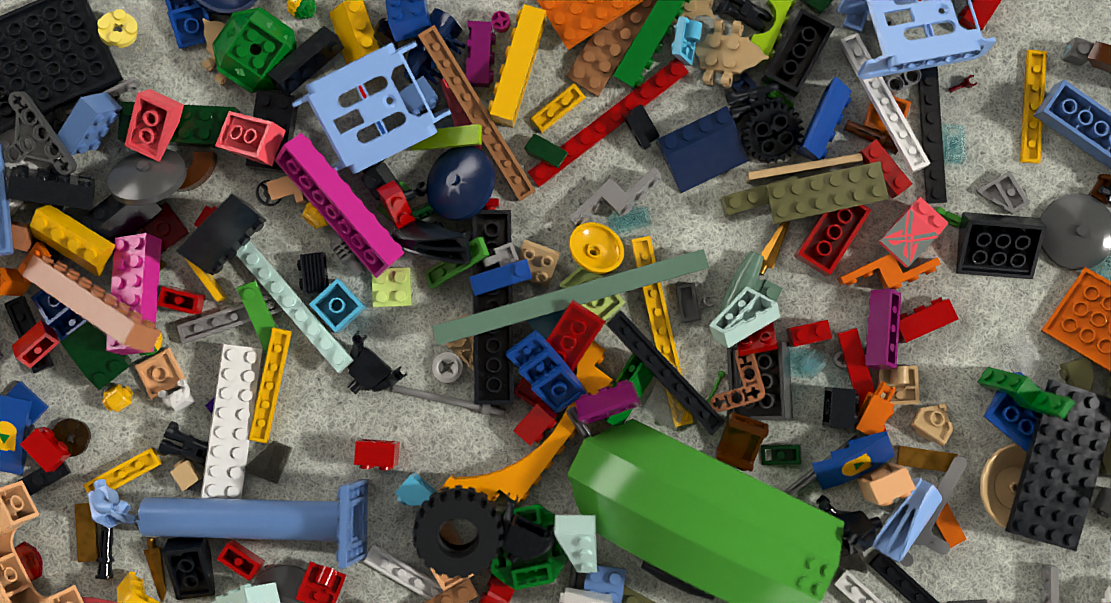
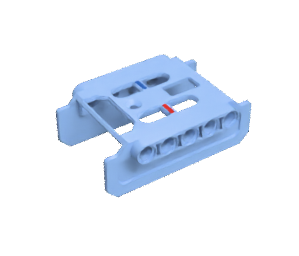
M842 0L838 7V12L844 15L865 10L870 11L882 56L866 60L857 73L858 78L861 79L974 60L985 55L996 43V38L986 39L982 36L971 0L967 1L977 28L972 30H966L959 25L951 0ZM942 8L945 10V13L941 14L938 10ZM904 10L910 11L913 22L888 26L885 14ZM950 23L954 27V31L950 34L935 36L932 25ZM923 27L926 38L916 40L905 38V30Z
M416 41L398 49H395L393 43H389L307 84L306 88L309 93L292 103L293 107H296L306 101L309 102L339 158V161L331 165L336 171L349 167L352 174L360 172L437 133L434 123L451 114L449 107L432 114L403 56L404 52L417 46ZM402 64L405 65L428 112L420 116L408 112L391 79L394 68ZM378 76L384 77L387 80L386 88L369 96L363 83ZM356 87L362 100L349 107L340 106L338 103L339 96ZM389 97L392 98V104H388L386 102V99ZM358 109L364 123L340 134L333 120ZM396 112L403 113L406 118L405 122L387 131L382 119ZM375 123L380 136L365 143L360 142L357 139L358 131Z

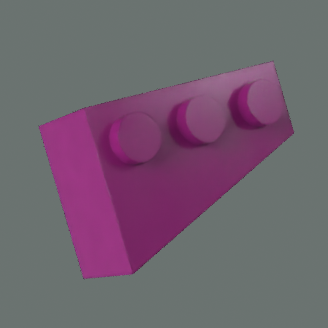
M468 21L469 38L467 39L466 78L472 87L490 88V82H494V71H491V64H495V52H492V45H496V34L493 33L491 22Z

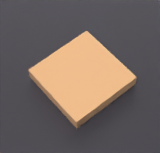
M170 348L134 365L151 400L159 397L158 392H162V390L168 392L179 386L178 381L185 379Z

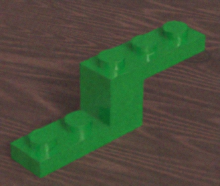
M988 367L977 381L982 387L1008 393L1023 408L1061 419L1066 417L1075 404L1071 398L1042 391L1028 376Z

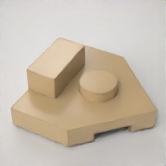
M946 403L918 409L910 423V426L916 429L914 432L929 442L934 441L940 446H945L953 431Z

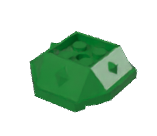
M261 7L234 12L212 43L218 72L249 93H256L257 90H277L267 73L297 49L294 30ZM258 45L261 48V53L253 55L250 52V48Z
M540 504L514 508L513 517L516 513L549 531L552 527H555V514ZM557 539L553 547L537 558L532 557L529 561L519 558L517 562H511L507 558L509 552L503 549L505 543H502L498 557L492 559L491 571L493 575L513 590L554 583L569 558Z

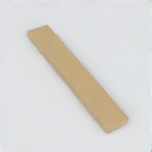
M861 153L753 171L746 175L747 182L857 164L863 161Z

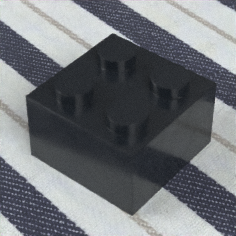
M825 387L823 426L854 429L858 419L857 413H855V405H858L859 394L856 393L857 389Z

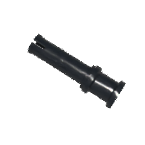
M101 525L100 552L96 559L98 569L95 579H113L112 563L115 561L112 556L114 527L107 528Z

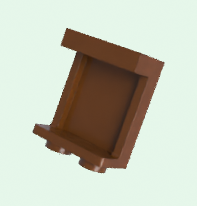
M731 412L717 446L715 459L727 465L736 466L741 471L748 470L752 472L754 469L753 464L763 439L767 438L769 433L768 424Z

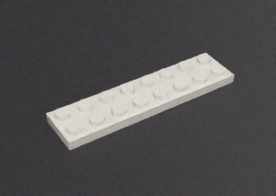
M222 344L201 498H242L250 441L248 438L253 419L262 349Z

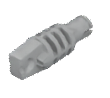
M334 229L329 231L327 235L332 241L329 245L342 264L347 265L356 278L364 274L366 270L361 266L354 252Z

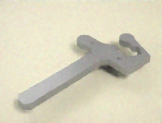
M962 456L955 457L937 488L941 494L942 501L914 541V544L925 545L941 555L947 554L950 546L948 542L932 533V527L967 466V461ZM907 552L900 563L906 567L911 566L914 561L913 556Z

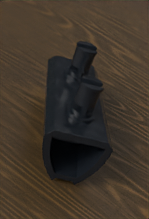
M414 218V221L402 228L397 229L396 227L391 235L393 240L400 244L402 250L417 255L458 264H467L471 259L469 241L472 240L471 232H466L465 230L461 233L444 228L441 222L437 223V220L431 224Z

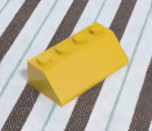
M364 0L343 1L329 12L335 33L344 47L342 54L346 65L380 48L379 42L373 36L375 31Z
M51 204L36 209L29 225L35 238L98 277L102 276L116 246Z

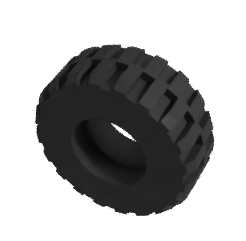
M455 485V488L449 489V487H444L440 493H432L429 496V500H424L421 504L420 510L417 511L415 517L413 545L417 548V556L421 560L424 559V565L428 569L433 568L435 570L434 573L440 576L444 574L448 575V578L455 579V577H461L463 579L469 578L471 574L478 575L482 573V569L489 568L492 565V559L498 557L503 543L502 516L500 511L497 510V505L493 500H488L487 494L484 492L478 493L476 488L473 487L466 489L462 488V485ZM464 519L475 526L477 536L467 544L455 545L447 542L441 536L439 529L448 520Z

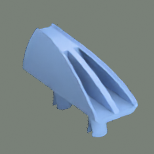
M922 478L912 479L916 490L911 491L912 494L910 496L900 498L872 545L874 549L896 562H901L942 501L941 494L936 487Z

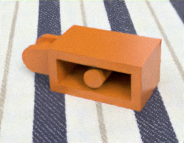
M882 381L874 394L868 392L857 413L858 419L854 428L867 435L883 432L886 420L894 412V404L890 400L896 388L893 386L889 387L886 385V382ZM882 392L886 393L884 399L880 397Z

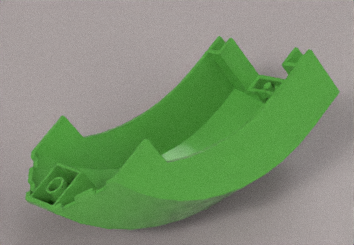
M630 419L620 426L606 429L596 436L585 438L567 474L580 515H595L597 534L665 572L728 603H820L839 565L844 521L635 419Z

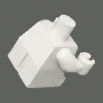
M186 379L178 381V385L182 387L178 391L176 390L169 394V396L166 390L158 392V396L162 398L163 402L167 406L172 407L176 412L196 402L190 392Z

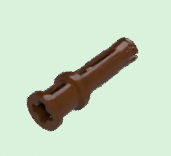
M849 119L847 120L843 131H847L870 142L876 140L874 138L876 136L879 138L877 141L884 149L892 151L894 155L897 154L898 149L887 132L879 133ZM857 128V129H859V130H861V131H864V132L870 134V136L867 135V134H864V133H862V132H859V131H857V130H855V129Z

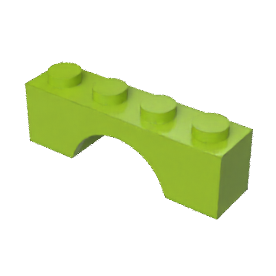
M767 0L765 5L772 12L773 26L765 33L753 34L750 40L760 47L763 54L769 56V59H764L760 63L765 64L767 60L771 61L775 52L772 49L774 43L778 44L782 36L780 29L782 25L786 26L789 20L788 10L789 8L793 9L797 0Z

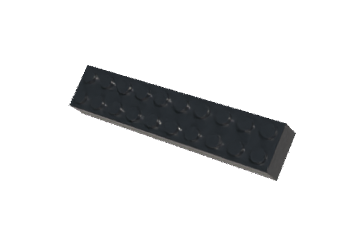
M481 210L472 217V241L477 237H483L489 252L487 257L495 255L493 249L512 242L511 210ZM481 260L472 266V276L500 267L499 263L485 268ZM512 285L474 296L472 289L473 314L512 304ZM513 324L473 336L474 405L514 404L513 362L506 356V351L513 347Z

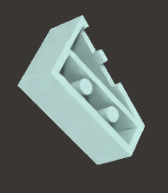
M746 286L709 325L713 340L727 348L733 346L780 318L778 303Z
M555 515V536L576 571L584 573L597 572L595 515Z
M274 582L253 587L251 584L242 585L239 587L240 590L228 591V595L215 597L216 601L211 602L280 603L276 583Z

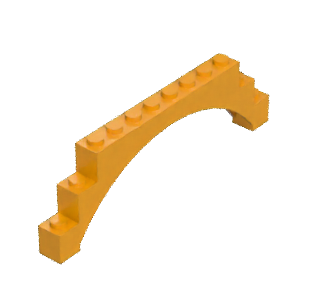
M594 340L577 364L576 373L578 380L587 393H591V395L599 393L598 390L603 387L609 386L611 388L613 386L611 384L612 379L594 366L596 362L600 364L606 357L604 354L606 350ZM576 401L567 406L566 410L573 406L577 409ZM565 410L550 435L527 456L503 469L487 474L469 477H455L451 474L441 489L444 487L452 489L455 488V485H462V488L466 489L473 487L476 488V492L487 494L489 501L497 499L500 495L498 492L500 489L506 495L510 492L509 497L514 501L518 495L517 503L520 500L524 502L530 494L528 489L532 484L534 486L538 484L542 478L541 472L551 467L554 463L552 458L555 454H561L566 447L564 442L568 438L571 440L577 433V430Z

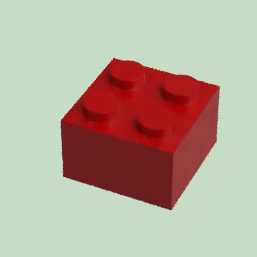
M357 440L355 444L354 465H359V469H371L374 466H379V470L389 471L393 469V467L398 465L400 441Z

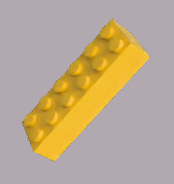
M526 4L523 5L522 10H518L516 16L517 27L512 29L510 39H512L511 46H507L505 52L506 63L501 65L499 75H501L500 82H496L493 91L495 98L494 101H490L488 106L489 115L493 122L514 128L546 24V10Z

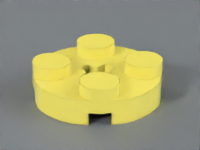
M117 9L106 13L98 20V34L106 45L125 48L136 41L138 34L137 22L131 15L125 13L124 10ZM115 27H121L122 31L119 32L113 30Z

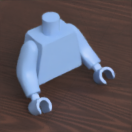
M100 479L93 483L95 490L88 493V499L94 521L107 528L121 523L138 524L139 519L137 515L128 514L131 506L123 500L120 501L117 491L107 486L105 479Z

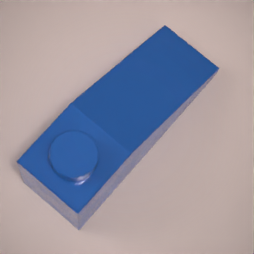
M525 259L471 276L469 279L474 296L531 280L532 275L528 261Z

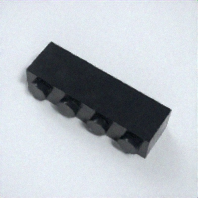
M323 26L268 72L267 75L278 90L289 96L341 52L344 47L338 35Z

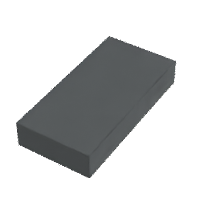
M695 283L675 285L681 323L700 321L701 316Z

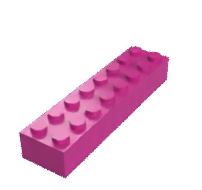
M302 132L283 145L274 161L375 278L379 277L404 254L400 244L392 239L388 230L380 225L375 215L368 211L363 201L356 197L351 191L350 186L338 176L337 171L326 162L323 154L314 148L311 140L305 137Z

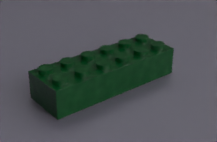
M120 101L122 110L119 113L118 140L124 143L135 102ZM184 105L180 122L168 145L217 148L215 144L228 112L240 113V111L236 107Z

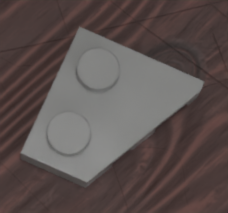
M1011 171L976 190L977 193L1010 214L1030 204Z

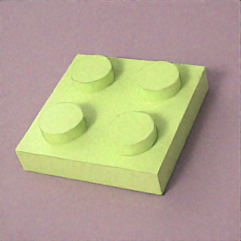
M410 267L389 268L377 278L372 275L374 308L412 306Z

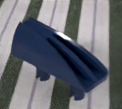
M434 8L429 15L431 26L435 25L448 48L457 54H461V51L456 47L458 46L463 49L466 47L464 43L456 39L462 32L461 27L451 15ZM417 36L414 40L417 46L410 49L406 62L415 80L424 76L425 79L427 78L435 85H438L439 83L434 77L441 80L443 77L441 73L433 69L436 65ZM405 67L404 76L412 84L413 81Z

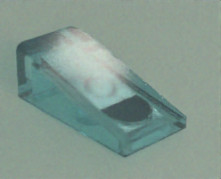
M945 124L944 164L962 165L965 161L964 125ZM949 129H960L959 135H950Z
M647 206L631 210L621 218L617 214L609 216L612 230L616 234L651 226Z

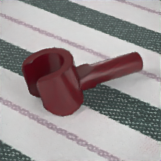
M974 75L966 77L962 83L949 88L950 93L964 87L972 88L977 82L974 84L969 82V79L974 77Z

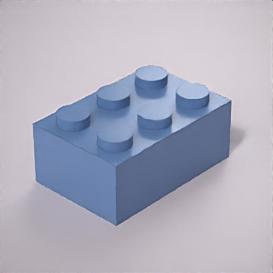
M107 92L80 97L57 136L71 155L82 154L90 150L94 151L101 146L102 139L110 132L111 125L119 118L118 114L122 107Z

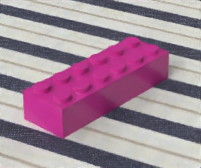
M148 233L115 238L116 246L114 248L111 295L118 298L116 300L118 303L120 301L129 305L130 311L135 310L143 315L142 319H148L156 323L162 239ZM107 334L106 351L119 355L147 353L146 351L122 345Z

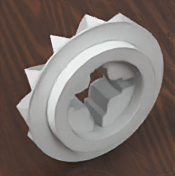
M441 353L433 361V374L441 382L451 383L462 374V361L454 353ZM442 361L447 364L454 362L451 366L453 374L449 371L441 373L444 369Z

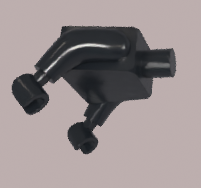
M384 160L363 170L364 175L361 177V180L376 200L381 201L376 189L392 180L402 189L407 202L416 198V195L425 196L428 188L421 189L425 182L421 181L417 184L415 190L409 189L405 191L387 165L383 163Z
M359 330L353 335L350 356L354 361L348 365L349 374L354 380L348 388L354 394H357L362 387L367 391L372 390L373 392L388 389L407 376V373L403 375L400 372L401 366L393 370L371 349L364 347L367 335L361 337Z
M509 492L506 498L508 504L505 505L501 517L503 543H505L503 549L509 552L507 558L511 562H517L519 558L529 561L532 557L537 558L553 547L557 541L555 527H552L549 531L516 513L513 517V505L517 503L518 495L515 501H510Z
M821 495L816 500L820 510L844 521L842 545L850 555L857 551L863 552L873 545L876 539V529L882 527L881 519L878 516L869 519L860 510L855 512L839 511L830 504V500L825 495Z

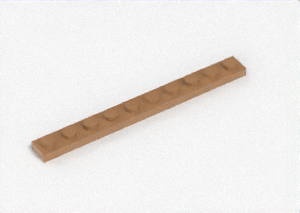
M435 25L418 34L420 41L471 124L482 125V142L518 201L536 192Z

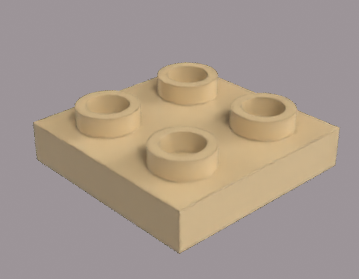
M524 240L518 258L519 261L525 259L528 261L532 279L528 281L548 288L561 253Z
M918 365L897 366L896 369L878 370V386L884 381L887 386L896 388L890 400L891 403L894 405L920 404ZM882 392L880 397L884 399L886 393Z

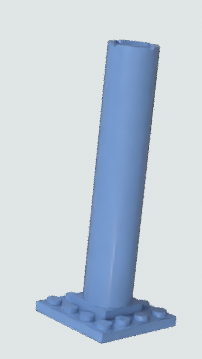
M358 479L340 485L337 492L338 501L146 497L140 504L138 528L142 536L337 541V544H339V550L336 552V562H339L338 568H348L367 556L368 479Z

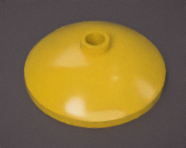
M587 222L577 226L570 235V253L576 263L583 269L596 274H607L616 270L622 263L624 258L622 241L609 227L596 222Z

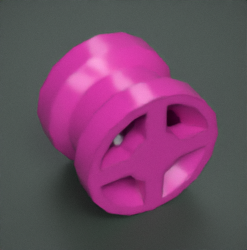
M497 11L492 15L491 23L493 29L498 33H504L510 28V17L506 12Z

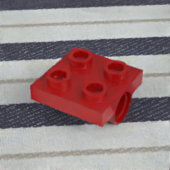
M771 322L737 343L739 356L778 349L774 323Z
M310 561L295 600L303 603H336L346 574Z

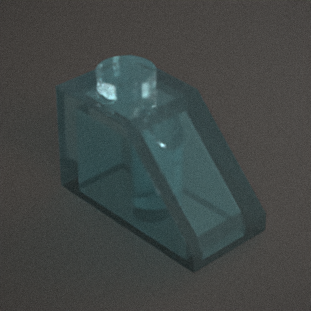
M819 349L809 350L794 362L805 378H814L827 363L824 360L826 359L825 355Z

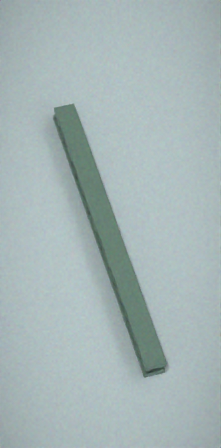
M704 249L434 325L432 329L437 346L567 309L572 300L582 305L709 268Z

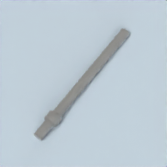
M393 385L392 392L477 410L481 411V414L489 415L490 413L505 416L506 409L494 407L491 404L474 405L472 401L399 385Z

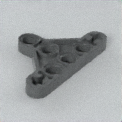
M24 91L12 92L8 99L10 106L16 113L14 142L4 150L5 160L9 163H18L26 158H32L52 163L55 169L62 175L74 173L77 168L76 161L30 96ZM18 97H21V98H22V99L20 100L21 103L18 104V102H17L18 99H19ZM29 111L33 112L35 115V120L33 122L29 121L27 118V114ZM40 128L46 130L47 136L45 138L39 135ZM27 138L32 141L33 145L31 149H28L25 146V140ZM52 144L58 147L57 155L51 152ZM12 149H15L18 152V158L16 160L13 159L11 156ZM66 162L69 164V165L67 166L68 169H65V168L63 167V166H65V163H66Z

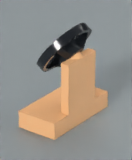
M288 176L275 180H264L256 187L258 201L268 207L277 205L283 197L293 194L296 203L300 205L307 203L305 195ZM260 186L264 189L266 202L259 195ZM270 199H271L272 201L278 199V201H277L276 203L269 204Z

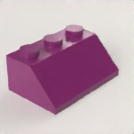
M628 380L618 382L617 386L613 388L609 386L603 387L598 390L599 393L593 395L591 393L583 394L579 400H576L579 422L586 425L641 406L635 385L632 381L628 382Z

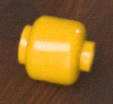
M115 384L104 392L102 402L109 411L120 412L131 405L133 392L127 385Z

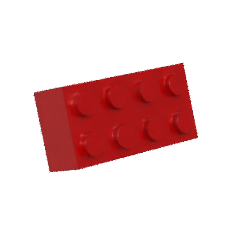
M862 205L820 214L794 257L825 277L831 275L870 214L871 209Z

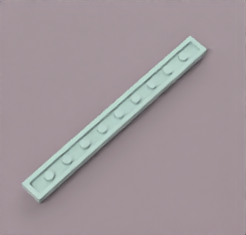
M251 241L237 250L236 255L338 373L354 361Z

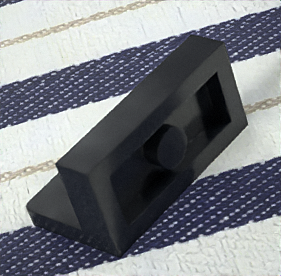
M640 104L622 115L641 149L646 150L651 146L650 143L660 137L643 105Z

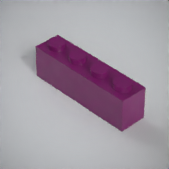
M891 288L870 291L865 366L876 370L897 368L901 293Z

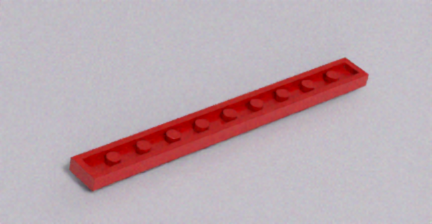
M675 58L563 144L560 148L567 151L568 155L559 168L541 161L529 170L528 174L540 188L625 122L622 115L640 104L645 107L687 75L689 71L681 61Z

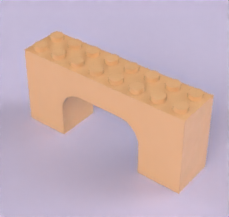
M23 481L1 487L0 603H84L75 585L50 597H45L36 591L15 551L13 537L20 526L39 516V513Z

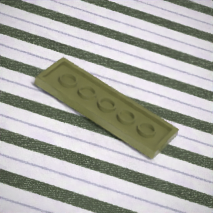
M880 161L765 186L773 224L889 199Z

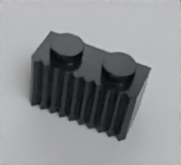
M323 252L301 254L300 259L297 260L298 270L302 272V278L299 279L300 289L306 294L323 292L329 286L326 254Z

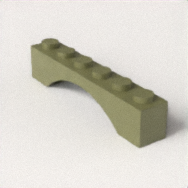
M1079 357L1059 364L1061 368L1059 370L1060 377L1066 381V384L1091 392L1095 374L1089 359ZM1109 438L1099 470L1100 474L1106 475L1111 474V440Z

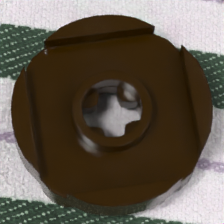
M386 18L380 19L375 26L373 36L384 45L393 43L395 49H398L412 42L411 38L395 42L389 23L385 21Z
M68 418L58 422L54 429H52L55 434L54 437L68 447L67 451L71 454L69 457L78 456L87 450L91 439V432L85 422ZM68 433L75 434L73 443L67 441Z

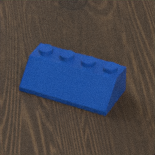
M834 77L826 86L801 141L802 144L799 145L796 152L812 161L825 158L828 152L826 146L828 142H832L836 134L834 128L836 124L839 125L844 117L841 113L844 107H848L852 99L849 97L851 90L839 78Z

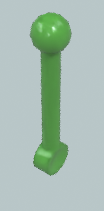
M724 371L718 372L717 381L708 397V400H706L709 405L710 400L714 396L721 379L725 377Z

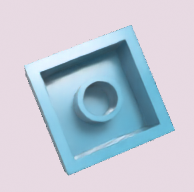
M339 278L332 282L309 304L335 333L342 332L367 308Z

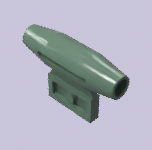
M749 251L736 270L725 293L719 315L746 286L777 302L783 288L768 280H758L764 259L762 255Z

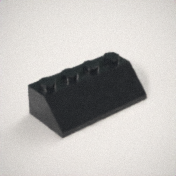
M111 194L78 222L115 244V238L136 234L141 227L143 228L164 210L158 202L139 206L123 204L117 201Z

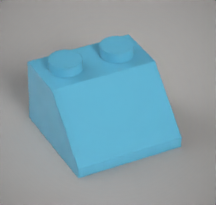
M414 472L395 494L398 496L397 500L403 505L417 506L421 505L424 500H429V496L437 491Z

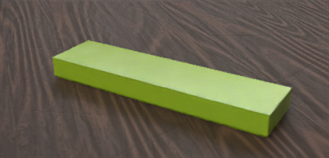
M475 124L436 129L437 133L412 145L411 151L482 145V125Z

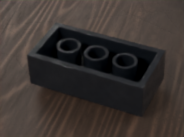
M801 8L766 70L762 81L768 84L779 83L780 91L795 98L804 85L835 26Z
M257 90L253 117L271 121L286 130L276 154L277 157L283 145L294 137L298 106L293 107L292 103L298 98L295 95L286 96L282 93ZM246 158L245 166L250 169L286 174L275 161L272 166Z
M17 165L12 167L7 198L92 210L95 179L85 174H79V176H72L71 174L62 175L59 172L52 173L49 169L45 168L31 170L28 166Z

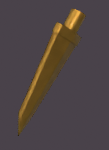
M790 221L782 222L761 252L760 255L764 259L760 275L763 276L767 268L774 269Z
M150 538L146 539L148 549L143 551L159 598L163 602L166 595L162 547H156L155 539Z

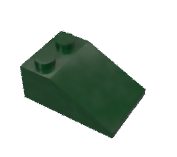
M89 321L83 323L60 341L85 377L98 390L130 367L131 359L128 355H119L106 351L107 334Z

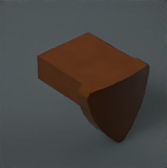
M1099 174L1097 177L1098 181L1088 195L1106 205L1108 203L1106 202V196L1099 193L1098 190L1101 186L1109 187L1111 184V174Z

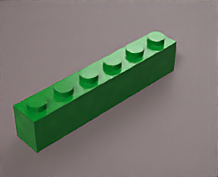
M658 0L615 71L614 78L633 89L641 85L644 80L643 73L653 65L654 60L652 58L655 53H660L664 46V38L671 35L674 26H672L674 21L683 15V6L686 2L689 4L691 0Z

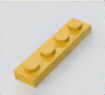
M151 447L83 484L86 492L89 493L95 490L93 484L95 481L105 479L107 486L116 490L163 463L155 448Z

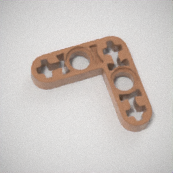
M738 349L736 350L735 359L743 387L713 396L710 400V406L716 412H724L758 402L764 398L765 389L754 354H749L746 357L747 363L752 362V365L743 367L742 364H746V361L739 356ZM749 368L755 372V376L751 380L745 376V372ZM754 387L760 391L757 394V398L756 396L747 397L746 393L753 392ZM736 392L742 395V401L739 404L733 401V395ZM718 398L719 400L728 399L729 403L722 404L721 409L720 406L715 405L718 402Z

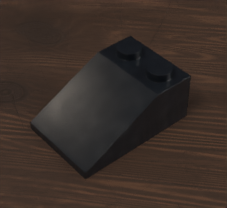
M196 537L169 538L162 550V555L176 599L215 596L212 557L208 539Z

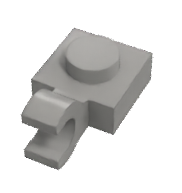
M510 242L493 249L495 255L482 260L486 268L496 263H499L500 267L519 261L513 243Z

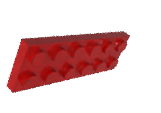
M572 300L546 341L573 372L606 321ZM522 377L514 390V395L534 407L541 398L531 389V384Z

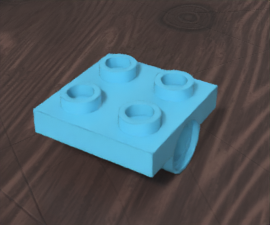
M679 16L678 23L675 24V40L672 43L671 51L684 65L692 66L696 42L700 41L703 24L698 21L689 20L687 17Z

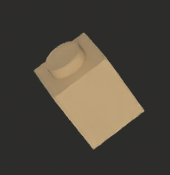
M183 459L174 465L175 469L170 471L182 491L190 489L203 480L202 475L192 460L185 461Z

